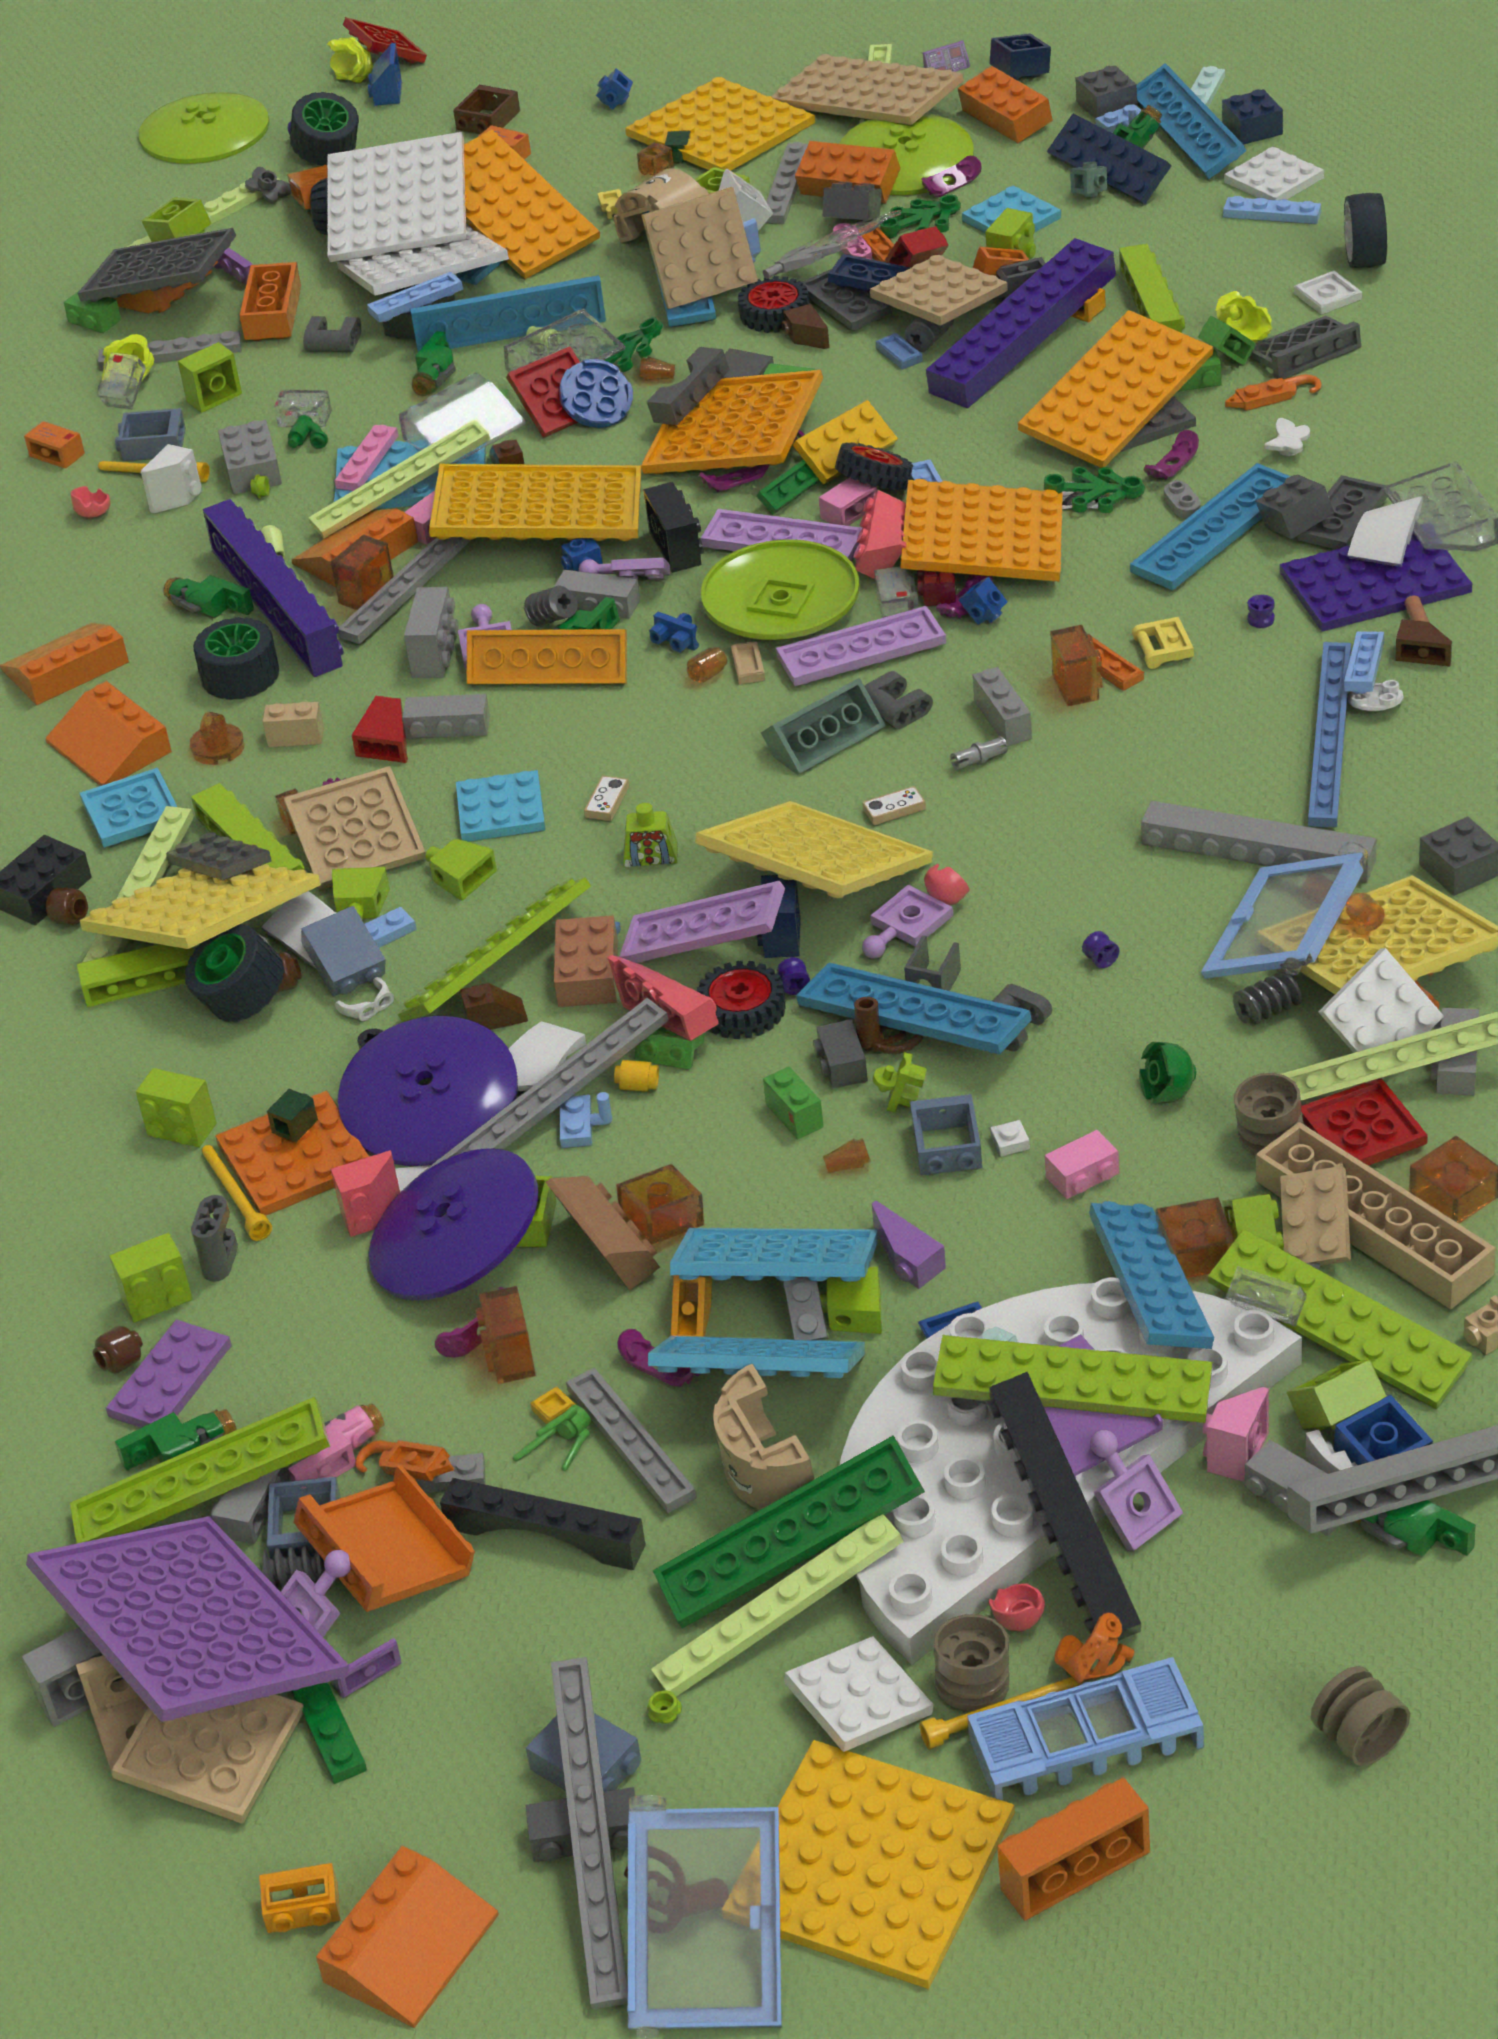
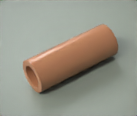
M1415 595L1409 596L1405 600V607L1410 620L1429 622L1420 598Z

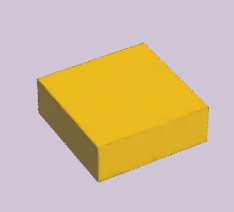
M557 1386L530 1403L532 1411L545 1424L565 1413L572 1405H576Z

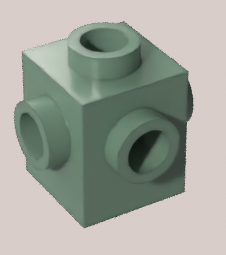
M1084 162L1083 167L1070 169L1071 193L1084 194V197L1098 196V192L1106 191L1107 167L1097 166V162Z

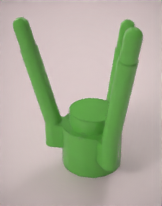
M572 1405L565 1413L537 1430L536 1435L538 1437L513 1456V1460H520L558 1432L565 1439L577 1438L562 1465L563 1471L568 1470L583 1441L590 1436V1432L586 1429L591 1424L590 1416L582 1407Z

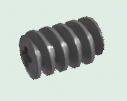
M917 316L906 327V341L920 353L925 352L953 325L954 319L940 326Z
M561 585L532 593L524 602L526 616L531 624L536 627L569 618L578 609L576 596Z
M1287 971L1278 972L1274 976L1265 978L1264 981L1256 982L1254 986H1247L1244 990L1236 991L1233 994L1235 1011L1244 1023H1248L1250 1018L1253 1023L1258 1024L1261 1022L1262 1017L1269 1019L1272 1013L1275 1015L1280 1014L1282 1008L1285 1010L1291 1009L1292 1003L1294 1005L1302 1003L1299 985L1293 975Z
M306 1546L302 1547L299 1557H296L293 1547H289L287 1557L283 1558L279 1548L275 1549L272 1559H269L266 1549L263 1553V1574L277 1589L279 1583L283 1589L296 1570L306 1573L314 1583L318 1581L325 1571L323 1558L316 1550L314 1555L310 1556Z

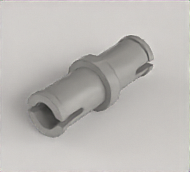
M1000 736L982 744L980 742L973 743L970 748L951 753L950 760H957L951 762L955 770H960L975 763L979 765L986 763L989 758L1007 753L1008 748L1001 747L1006 744V741Z

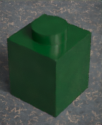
M668 131L665 142L667 162H688L683 160V155L678 149H684V145L688 144V139L691 137L690 131Z
M288 1089L267 1110L272 1133L293 1142H297L318 1120L313 1098L292 1089Z

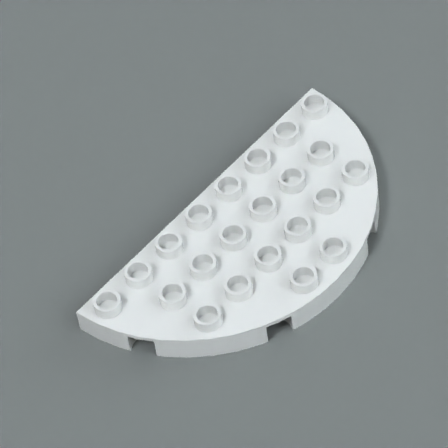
M1113 1277L1101 1279L1096 1283L1075 1284L1031 1292L1003 1300L973 1313L962 1314L956 1317L951 1324L906 1353L878 1383L861 1407L849 1431L841 1455L840 1465L894 1435L925 1491L923 1494L885 1514L887 1519L900 1533L903 1543L855 1575L860 1583L862 1606L868 1617L888 1643L913 1665L934 1648L935 1634L942 1624L960 1615L979 1614L989 1606V1599L995 1600L999 1588L1006 1589L1019 1583L1059 1552L1056 1544H1049L1044 1535L1041 1525L1045 1524L1046 1521L1041 1511L1034 1512L1027 1495L1032 1492L1027 1480L1021 1482L1013 1463L1018 1461L1013 1449L1007 1451L1000 1435V1431L1004 1430L999 1418L995 1420L992 1418L986 1401L933 1395V1383L942 1335L979 1338L984 1331L997 1326L1016 1335L1019 1343L1059 1346L1081 1334L1095 1350L1209 1361L1212 1362V1375L1207 1415L1213 1414L1218 1402L1261 1387L1270 1389L1302 1364V1337L1273 1320L1270 1315L1263 1311L1252 1310L1213 1295L1193 1291L1214 1335L1212 1349L1147 1345L1120 1286L1119 1278ZM1162 1419L1163 1430L1118 1453L1125 1467H1127L1142 1455L1150 1454L1161 1473L1207 1437L1206 1434H1203L1204 1423ZM1106 1460L1076 1475V1480L1095 1522H1098L1106 1514L1093 1492L1115 1476Z

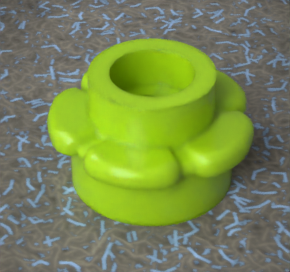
M257 474L255 479H251V491L259 499H261V496L269 495L270 484L267 476Z
M658 1691L649 1699L647 1705L648 1717L655 1723H671L677 1719V1714H680L682 1711L681 1702L670 1691Z

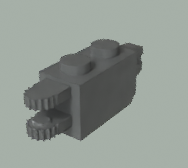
M1039 257L1001 266L996 271V277L1007 282L1008 291L991 300L1002 299L1004 301L1046 264L1043 258Z

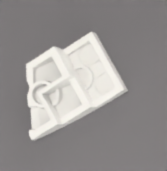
M1423 497L1412 498L1365 512L1355 530L1348 557L1402 567L1407 544L1410 545L1415 522H1418Z
M307 891L285 902L261 928L269 936L280 941L286 949L297 954L305 963L316 968L301 943V928L336 912Z
M542 1021L523 1034L509 1048L517 1069L518 1091L529 1090L564 1063L567 1056L586 1045L585 1034Z

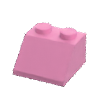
M1261 1387L1220 1401L1213 1414L1206 1416V1423L1203 1424V1434L1207 1435V1440L1204 1445L1203 1456L1207 1457V1472L1245 1482V1464L1263 1447L1269 1435L1268 1388Z

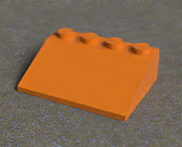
M212 269L205 275V277L212 273ZM188 282L175 288L166 286L157 291L143 290L135 295L127 293L113 299L117 300L118 307L148 314L157 310L161 313L171 306L170 302L172 300L176 301L183 297L185 289L189 290L197 284Z
M397 508L370 511L293 558L292 564L344 591L418 543L414 517Z
M90 623L0 665V668L36 705H39L129 663L123 637L111 625Z
M108 681L98 684L85 692L45 738L50 746L100 786L124 779L172 752L166 726Z
M401 1846L316 1956L323 1983L415 2028L498 1917V1910L432 1859Z

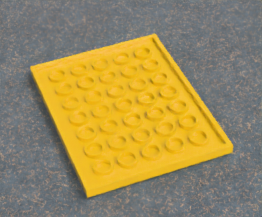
M439 464L429 526L430 537L443 540L451 537H462L467 540L476 539L477 537H488L492 540H499L503 537H511L517 540H526L528 538H540L542 540H553L554 538H566L568 540L592 538L596 541H602L607 538H618L621 541H629L633 538L638 539L641 465Z

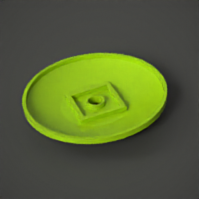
M229 92L196 94L172 101L152 112L140 126L139 140L144 151L156 159L178 164L207 163L234 156L256 144L268 130L269 115L262 103L246 95Z
M925 113L912 125L869 119L852 128L839 143L894 149L900 165V171L890 195L899 196L929 192L922 185V177L928 178L958 164L966 156H974L973 142L965 129L947 118ZM951 176L943 177V181L948 185L955 181Z
M805 540L766 541L741 548L727 555L709 570L701 586L702 606L707 616L715 624L733 634L762 640L796 638L820 631L846 615L858 598L859 576L853 563L841 552L829 546Z

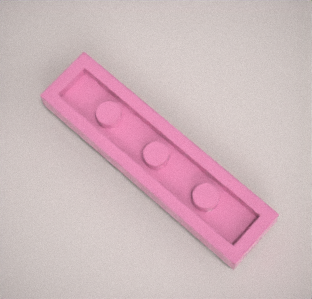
M374 425L334 480L336 489L354 491L365 484L397 439L398 430L396 427L386 425Z

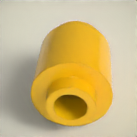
M622 1060L621 1066H615L614 1083L619 1084L620 1090L649 1092L650 1089L657 1090L659 1082L658 1065H652V1062Z

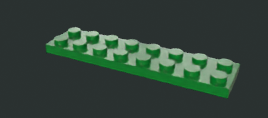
M892 1435L652 1571L678 1624L683 1629L843 1539L866 1522L891 1512L923 1494L925 1491L897 1440Z

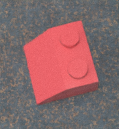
M391 1150L331 1169L340 1212L350 1237L375 1230L386 1208L400 1193Z

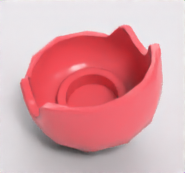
M81 486L70 492L73 509L82 517H99L111 505L109 494L103 493L100 488L96 493H92L87 486Z
M936 864L924 876L927 892L930 896L948 905H954L962 900L970 889L964 879L951 867L937 870L939 864Z
M1014 1584L1006 1589L999 1588L995 1600L989 1599L988 1602L995 1620L1009 1631L1023 1632L1030 1629L1039 1621L1045 1609V1600L1041 1592L1029 1584Z

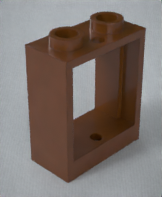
M479 84L453 110L456 130L481 134L491 125L504 128L520 112L518 91ZM482 109L493 111L490 115L479 113Z

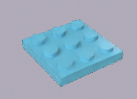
M1015 186L1008 187L1006 190L962 212L963 222L984 233L1006 208L1033 213L1035 232L1061 218L1060 209Z
M158 768L79 793L103 847L116 845L152 832L165 807H177Z
M538 770L456 782L462 840L469 842L546 830Z

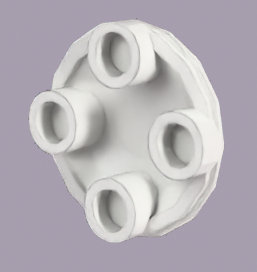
M1395 680L1375 683L1373 692L1356 694L1351 691L1347 696L1350 705L1367 711L1393 708L1400 704L1404 698L1403 692L1399 689V682Z

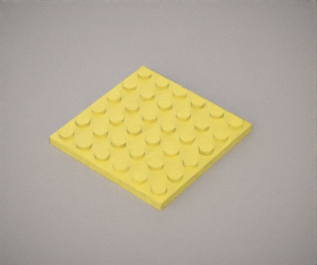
M792 801L696 833L695 843L706 847L705 849L708 852L726 854L731 860L736 862H748L753 864V867L757 870L778 873L779 878L797 880L802 882V885L806 888L827 891V895L834 898H843L844 895L859 892L860 889L874 886L876 883L890 880V878L897 875H904L905 872L919 869L921 866L931 863L933 851Z
M263 864L226 880H220L182 868L178 871L177 875L161 878L152 887L137 889L134 891V895L128 898H118L112 901V905L107 908H98L90 911V916L81 919L80 924L82 931L190 949L321 884L318 874L306 873L305 870L292 871L288 870L287 867L272 868L268 864Z
M1411 875L1349 899L1315 962L1309 963L1308 959L1305 961L1293 959L1286 960L1285 962L1333 994H1336L1381 948H1386L1415 982L1419 977L1426 974L1440 972L1445 967L1454 963L1466 962L1472 956L1496 950L1498 947V926ZM1317 912L1258 934L1260 945L1272 953L1297 950Z

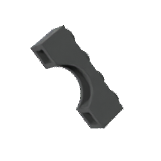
M699 347L686 360L690 375L677 384L659 388L650 397L647 405L653 423L678 425L730 370L723 349Z

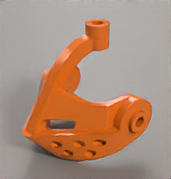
M1108 1612L1098 1618L1094 1630L1085 1644L1072 1635L1063 1637L1055 1652V1662L1066 1670L1078 1684H1081L1086 1680L1105 1678L1115 1674L1122 1668L1125 1661L1130 1662L1132 1660L1134 1649L1121 1643L1118 1644V1637L1122 1633V1624L1116 1615ZM1113 1654H1114V1655H1115L1114 1661L1111 1663V1665L1108 1666V1664H1109V1662H1110V1660H1111V1658H1112V1656H1113ZM1098 1659L1099 1661L1097 1665L1093 1669H1091L1095 1660Z

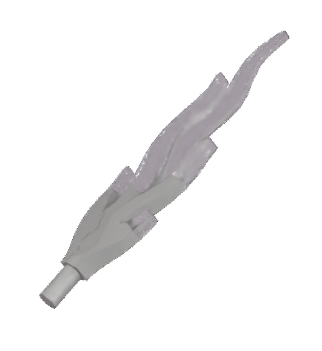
M901 210L881 215L868 224L866 220H861L858 223L823 237L815 244L813 241H810L786 253L780 260L775 262V265L763 270V275L768 279L779 273H786L824 259L825 256L839 252L857 243L858 236L869 233L885 220L900 215Z

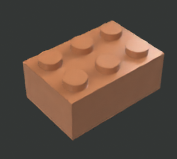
M614 915L556 920L554 986L558 1007L617 1003V987L607 958L610 955L618 956V938Z

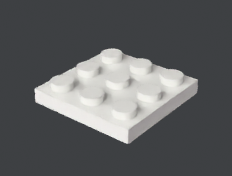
M1271 147L1225 173L1224 183L1257 198L1282 200L1289 199L1324 178V170L1294 155L1283 152L1279 148Z
M1381 948L1319 1011V1014L1353 1053L1428 1032L1444 1017L1386 948Z
M874 1636L785 1672L784 1683L843 1752L930 1716L933 1712L934 1704Z

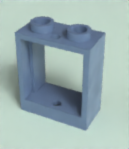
M182 409L123 413L122 423H118L119 437L115 438L116 450L121 451L123 461L153 459L168 444L183 447L186 427Z
M972 1094L910 1102L912 1128L920 1175L982 1168L981 1143ZM967 1126L970 1144L925 1149L922 1131Z
M336 1477L269 1484L267 1548L270 1559L273 1558L276 1548L280 1549L283 1558L287 1557L289 1547H293L296 1557L300 1556L303 1546L307 1547L310 1556L314 1555V1547L301 1532L282 1534L283 1511L296 1510L298 1499L309 1494L319 1505L340 1499L341 1495Z

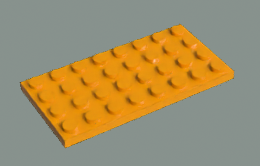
M490 130L464 144L466 223L474 231H478L505 248L509 259L505 261L524 279L531 277L600 238V231L496 132Z
M1128 310L1018 422V430L1100 468L1106 467L1213 355V346Z

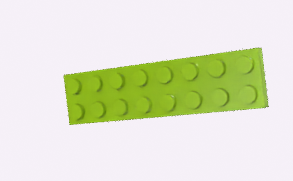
M586 877L576 881L570 878L561 885L556 884L545 892L546 897L542 900H535L525 908L527 912L521 916L516 915L506 922V928L501 932L498 930L485 939L487 942L482 947L477 946L465 955L466 960L450 966L444 971L446 973L441 979L436 978L424 987L425 992L421 995L416 994L405 1001L403 1004L406 1008L397 1014L401 1021L417 1019L437 1009L589 889L591 885Z
M1243 1229L1208 1275V1283L1256 1310L1267 1313L1274 1320L1350 1362L1370 1360L1379 1378L1435 1409L1440 1406L1472 1361V1353ZM1292 1287L1300 1289L1302 1292L1293 1290Z
M942 1335L933 1383V1395L986 1401L991 1399L989 1387L1028 1371L1043 1407L1150 1418L1159 1414L1162 1419L1206 1423L1212 1362Z
M316 1397L309 1398L70 1502L76 1544L135 1532L331 1447L321 1408Z

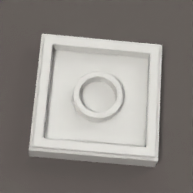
M1335 271L1294 286V294L1321 315L1362 299V291Z

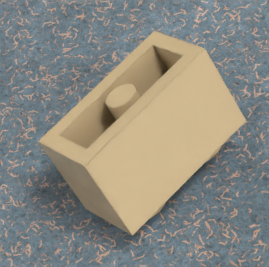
M319 702L265 705L263 726L268 747L322 744L324 725Z

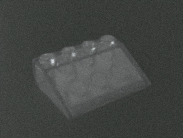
M582 308L503 346L505 369L511 372L571 346L580 363L586 359L604 360L625 350V345Z
M476 372L398 414L403 440L419 450H423L461 426L476 419L489 432L490 440L450 464L463 460L526 424L525 419L496 386Z
M1457 461L1383 487V491L1392 504L1416 497H1423L1418 522H1415L1413 533L1424 548L1477 552L1498 544V516Z

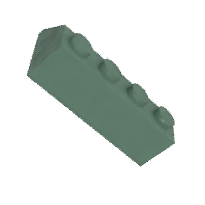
M858 678L762 731L761 735L774 758L798 775L880 730L886 724L861 679Z

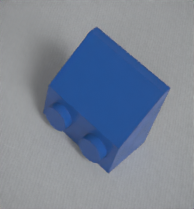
M391 43L373 64V71L369 74L368 94L369 98L373 97L374 106L400 103L402 78L396 43Z
M1392 1395L1335 1425L1334 1451L1340 1452L1345 1450L1350 1462H1355L1357 1465L1433 1444V1440Z

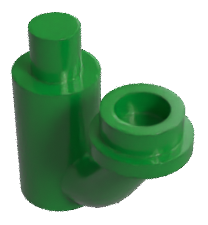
M300 415L288 434V445L291 448L302 445L309 432H312L310 443L314 448L320 449L327 445L328 436L322 432L321 427L313 422L309 416Z

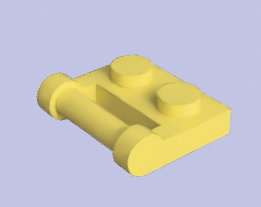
M1179 617L1139 624L1132 629V635L1139 642L1145 654V663L1150 669L1158 668L1164 662L1194 657V647ZM1149 636H1156L1161 647L1160 650H1154Z

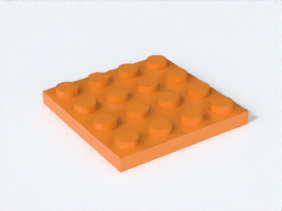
M327 1090L311 1096L314 1100L318 1120L297 1142L273 1134L268 1114L215 1135L218 1146L259 1213L269 1215L335 1188L331 1173L332 1168L369 1157L360 1141L346 1130L341 1120L339 1109Z

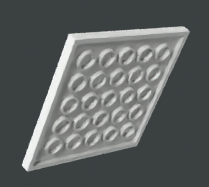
M462 132L328 154V258L330 262L466 240L464 137Z
M466 224V240L337 261L339 270L376 296L420 284L448 272L457 274L508 260L509 256L505 248L478 231H474Z

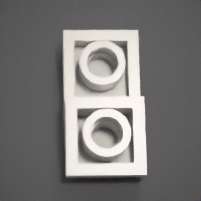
M1319 1429L1306 1433V1457L1315 1467L1329 1474L1357 1466L1355 1462H1350L1345 1450L1334 1453L1330 1441L1325 1442Z

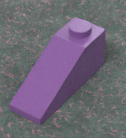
M878 1201L872 1203L874 1228L878 1229L879 1239L896 1274L901 1280L909 1282L920 1289L946 1269L944 1245Z

